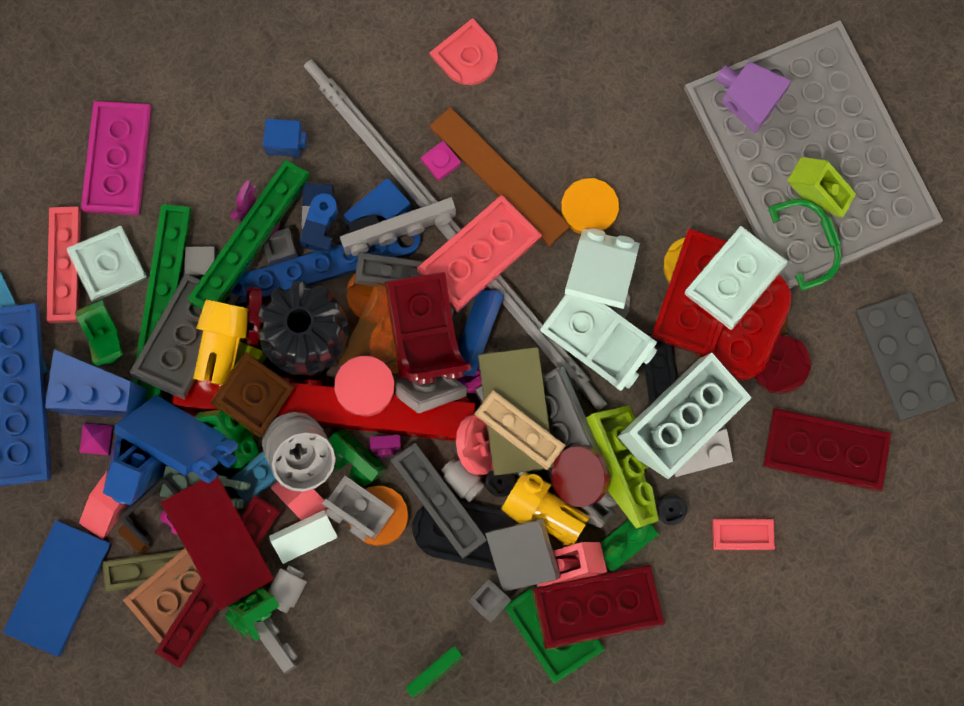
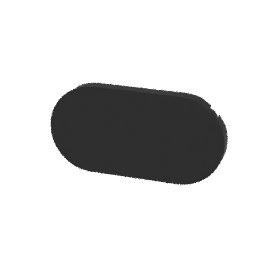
M459 501L486 539L485 533L490 530L519 524L501 509ZM422 506L417 511L412 524V532L417 545L425 554L437 559L496 571L488 541L462 559L425 507Z

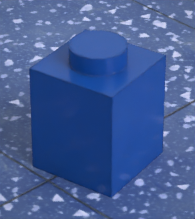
M266 119L263 148L266 155L301 157V149H306L308 134L306 131H303L301 121Z

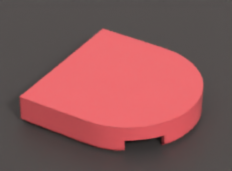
M473 18L429 52L433 60L452 80L464 85H475L487 80L495 71L496 63L498 62V52L494 41Z

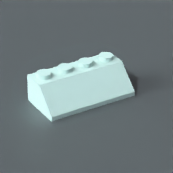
M710 353L699 358L617 437L639 461L669 479L752 397L715 355Z

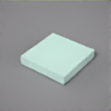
M122 226L67 248V253L91 302H95L147 278Z

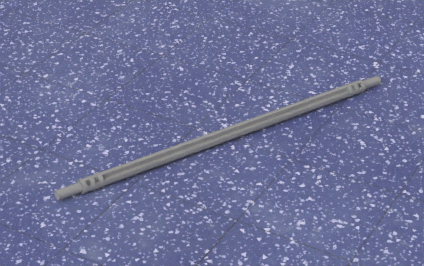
M312 59L307 61L304 68L320 85L319 90L418 206L422 208L438 202L332 78H328ZM453 219L446 225L436 226L448 241L461 230ZM499 275L488 285V288L504 295L502 304L552 363L557 368H565L575 390H580L598 412L607 406V403L591 386L589 377L563 347L539 330L543 325L505 279Z

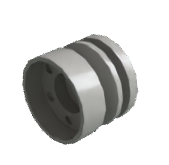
M292 412L284 414L272 421L265 431L262 440L264 456L280 485L292 491L304 492L315 489L323 484L333 472L336 460L334 449L315 418L306 413Z

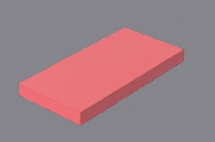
M501 195L417 267V272L420 275L445 272L450 306L458 313L541 239L542 234Z

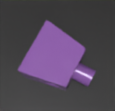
M748 62L739 74L725 65L716 77L718 82L728 88L722 101L724 106L755 134L785 95L791 83L789 79L751 62Z

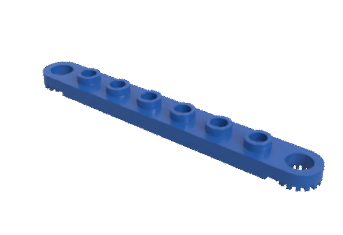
M420 235L413 236L414 243L408 248L399 246L397 243L399 237H397V240L392 244L386 246L378 244L369 247L366 254L394 258L412 255L420 247ZM342 244L333 246L330 255L314 252L244 273L231 293L239 296V302L236 306L241 307L249 304L246 301V295L250 287H261L262 300L271 298L270 292L279 286L283 290L289 289L294 281H306L310 286L356 272L358 256H353L352 254L346 256Z

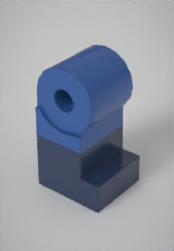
M322 193L313 198L299 241L303 248L330 255L333 246L332 239L327 237L330 224L338 216L337 204L331 195Z

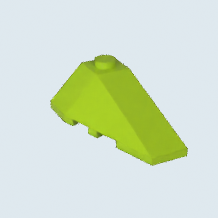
M625 406L597 412L586 417L611 475L607 489L609 494L636 529L658 522L653 489L646 482L644 473L648 466L639 461L617 437L635 420L631 407Z

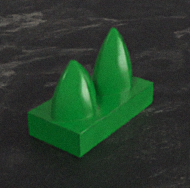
M345 429L333 433L329 438L336 459L333 472L340 470L350 462L352 467L349 479L359 486L364 487L370 484L372 481L380 478L388 469L385 464Z
M630 520L626 521L601 542L606 567L610 572H614L659 534L651 524L636 529Z

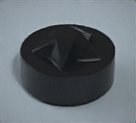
M491 470L485 475L484 482L486 488L496 497L509 495L516 484L513 473L494 476Z
M668 493L661 496L656 502L658 518L664 524L676 525L686 517L687 506L680 496Z

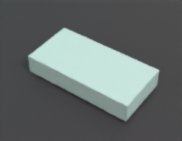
M325 510L269 536L283 564L338 538L328 516L325 514Z

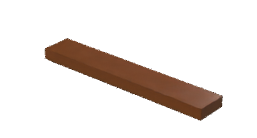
M451 107L429 126L430 130L441 141H444L451 151L497 197L503 195L542 234L541 240L549 248L570 229V225Z

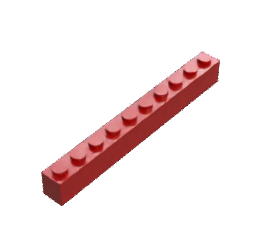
M211 374L210 381L196 379L186 399L184 400L174 395L172 405L179 409H191L198 412L220 410L211 404L210 401L221 385L211 383L213 374ZM282 377L295 388L273 421L281 415L298 412L306 413L315 418L319 425L324 427L456 441L460 423L467 416L474 415L475 403H470V399L463 397L418 414L402 402L394 392L390 404L380 413L372 416H361L352 414L344 409L337 399L334 387L322 386V382L315 380H305L304 384L293 383V379Z

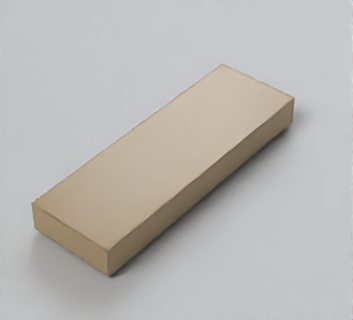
M494 390L490 392L474 413L480 420L546 470H548L566 446Z

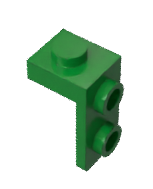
M103 300L75 311V316L89 341L92 362L95 367L113 363L118 357L123 355L118 329Z

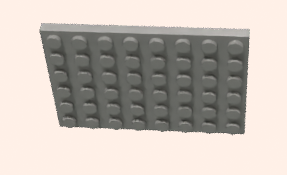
M841 20L729 66V68L739 74L745 65L751 62L791 81L787 92L756 134L722 103L728 88L716 80L721 70L685 85L684 90L756 238L788 261L779 275L784 278L789 289L798 285L795 275L802 273L805 282L827 273L834 261L833 248H830L820 223L821 219L816 212L804 206L788 207L777 211L780 221L773 223L768 208L772 205L792 199H804L787 182L800 157L827 160L856 193L843 218L824 210L826 215L831 217L842 243L840 245L842 254L840 267L943 222Z

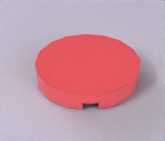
M359 356L348 360L340 367L335 377L334 390L339 403L346 411L361 416H372L380 413L390 404L394 394L395 382L391 370L383 361L372 356Z
M475 415L467 416L460 423L457 430L456 447L458 457L463 467L469 473L474 475L488 474L489 471H493L487 424Z

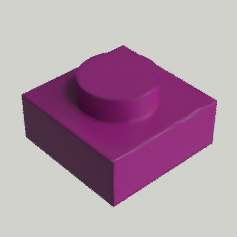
M400 435L370 437V449L372 453H378V457L396 456L395 451H402Z

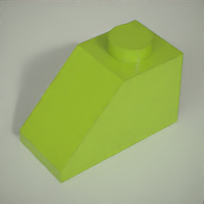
M800 157L787 180L802 198L813 201L822 209L840 218L844 217L856 195L854 190L827 160Z

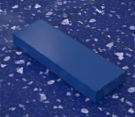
M482 290L475 298L458 344V349L464 361L471 363L472 370L464 371V376H475L479 365L478 355H482L503 300L504 295L498 291Z

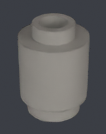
M453 458L441 471L444 474L442 479L445 484L462 500L465 498L469 502L473 501L486 486L481 481L483 477L469 473L461 464L460 459L456 461Z
M289 565L286 570L279 569L268 590V593L275 597L279 605L277 609L288 613L290 607L294 608L307 581L302 579L305 573Z

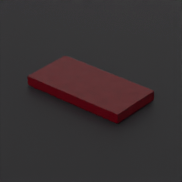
M774 408L762 467L882 492L892 433Z
M218 476L209 484L200 479L160 501L219 610L274 580Z
M651 565L532 589L545 650L665 625Z

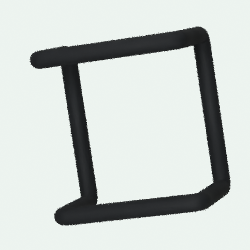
M164 475L132 505H129L120 517L125 526L144 545L149 543L150 535L130 514L163 484L173 494L179 492Z

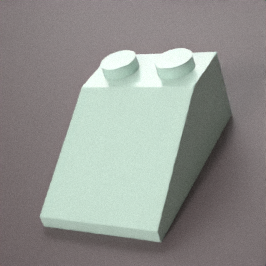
M595 228L583 229L564 294L624 309L640 243L634 242L632 238L627 236L613 237L605 235L604 231Z

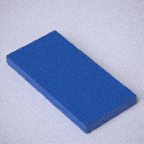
M55 520L3 633L60 657L103 565L102 562L105 561L112 544Z

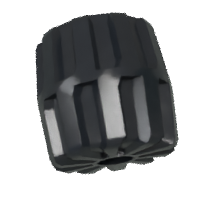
M294 281L289 289L283 290L279 286L270 292L272 300L268 306L261 305L258 312L260 329L257 332L262 350L271 363L287 375L298 378L300 375H310L312 379L323 377V371L328 367L333 366L336 368L342 362L344 349L349 344V324L345 311L334 296L321 285L313 288L306 281Z

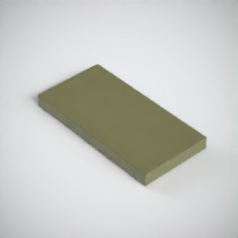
M538 347L478 355L483 400L494 390L550 433ZM487 425L494 476L544 469Z

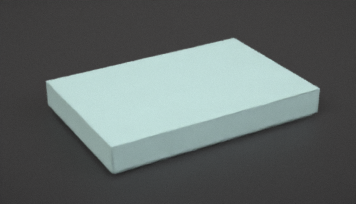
M740 226L686 289L685 295L732 330L783 270L788 261Z

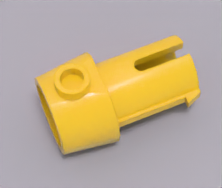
M211 300L205 301L196 329L203 330L193 379L210 381L215 355L217 354L211 383L223 384L235 366L240 339H246L248 308Z
M523 472L501 510L519 524L543 518L548 534L563 542L564 545H574L590 516L550 493L548 490L552 484L543 481L538 475Z

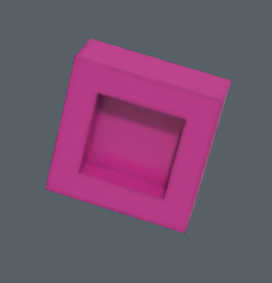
M444 141L421 157L422 163L438 182L461 166L460 160Z

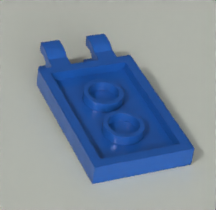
M157 395L115 424L116 435L185 476L190 472H194L208 484L217 477V473L211 469L218 464V460L229 468L237 459L231 453L238 448V443L226 439L224 434Z

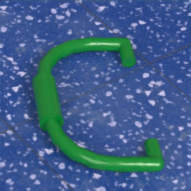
M798 198L770 206L768 211L773 223L780 221L777 211L793 206L808 207L820 217V223L830 248H833L834 251L833 265L823 276L805 282L802 273L795 275L800 289L804 291L819 286L833 278L840 268L842 259L840 245L842 243L831 217H828L824 210L813 201Z

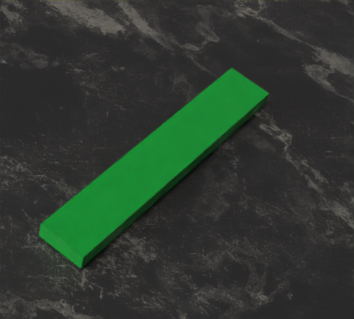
M286 159L187 298L190 304L202 310L206 300L224 303L303 189V185L310 179V172Z

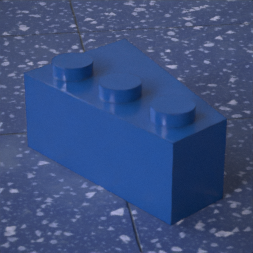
M53 350L45 408L63 415L126 417L145 403L146 388L57 350Z
M116 435L103 494L112 497L117 503L132 505L154 483L163 477L167 465Z

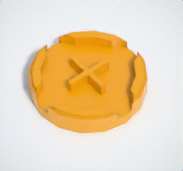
M595 178L581 179L574 182L565 191L561 201L562 217L570 225V228L579 234L582 233L583 229L589 230L591 228L606 231L615 223L619 212L618 197L614 189L604 181Z

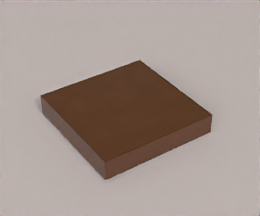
M245 352L210 403L258 437H262L295 387Z

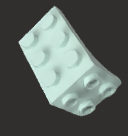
M568 294L564 295L539 329L620 391L624 387L629 389L639 376L636 372L643 362L648 364L657 351L654 348L657 343L654 339L643 333L607 305Z

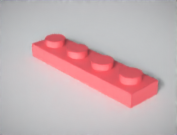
M79 207L49 208L47 322L49 323L78 322L75 311L79 310L80 277L67 253V248L80 243L81 210Z

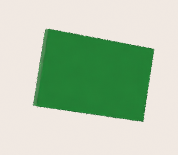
M536 584L509 602L504 609L553 684H556L605 651V649L597 639L545 650L532 589L537 588Z
M452 647L406 686V691L412 698L417 699L464 659L456 647Z

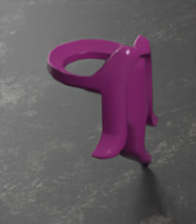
M251 180L245 181L236 198L237 210L233 209L231 211V219H237L239 224L256 202L254 193L257 186L251 185ZM280 222L270 236L274 235L275 232L278 231Z

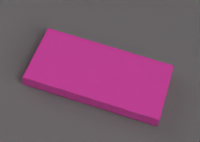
M93 101L81 212L140 216L152 108L150 104Z

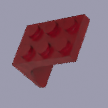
M445 272L385 281L399 376L409 379L410 382H417V385L435 382V377L446 376V379L464 377V371L472 370L471 363L465 362L462 358L456 342Z

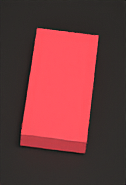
M774 519L712 520L713 550H775Z

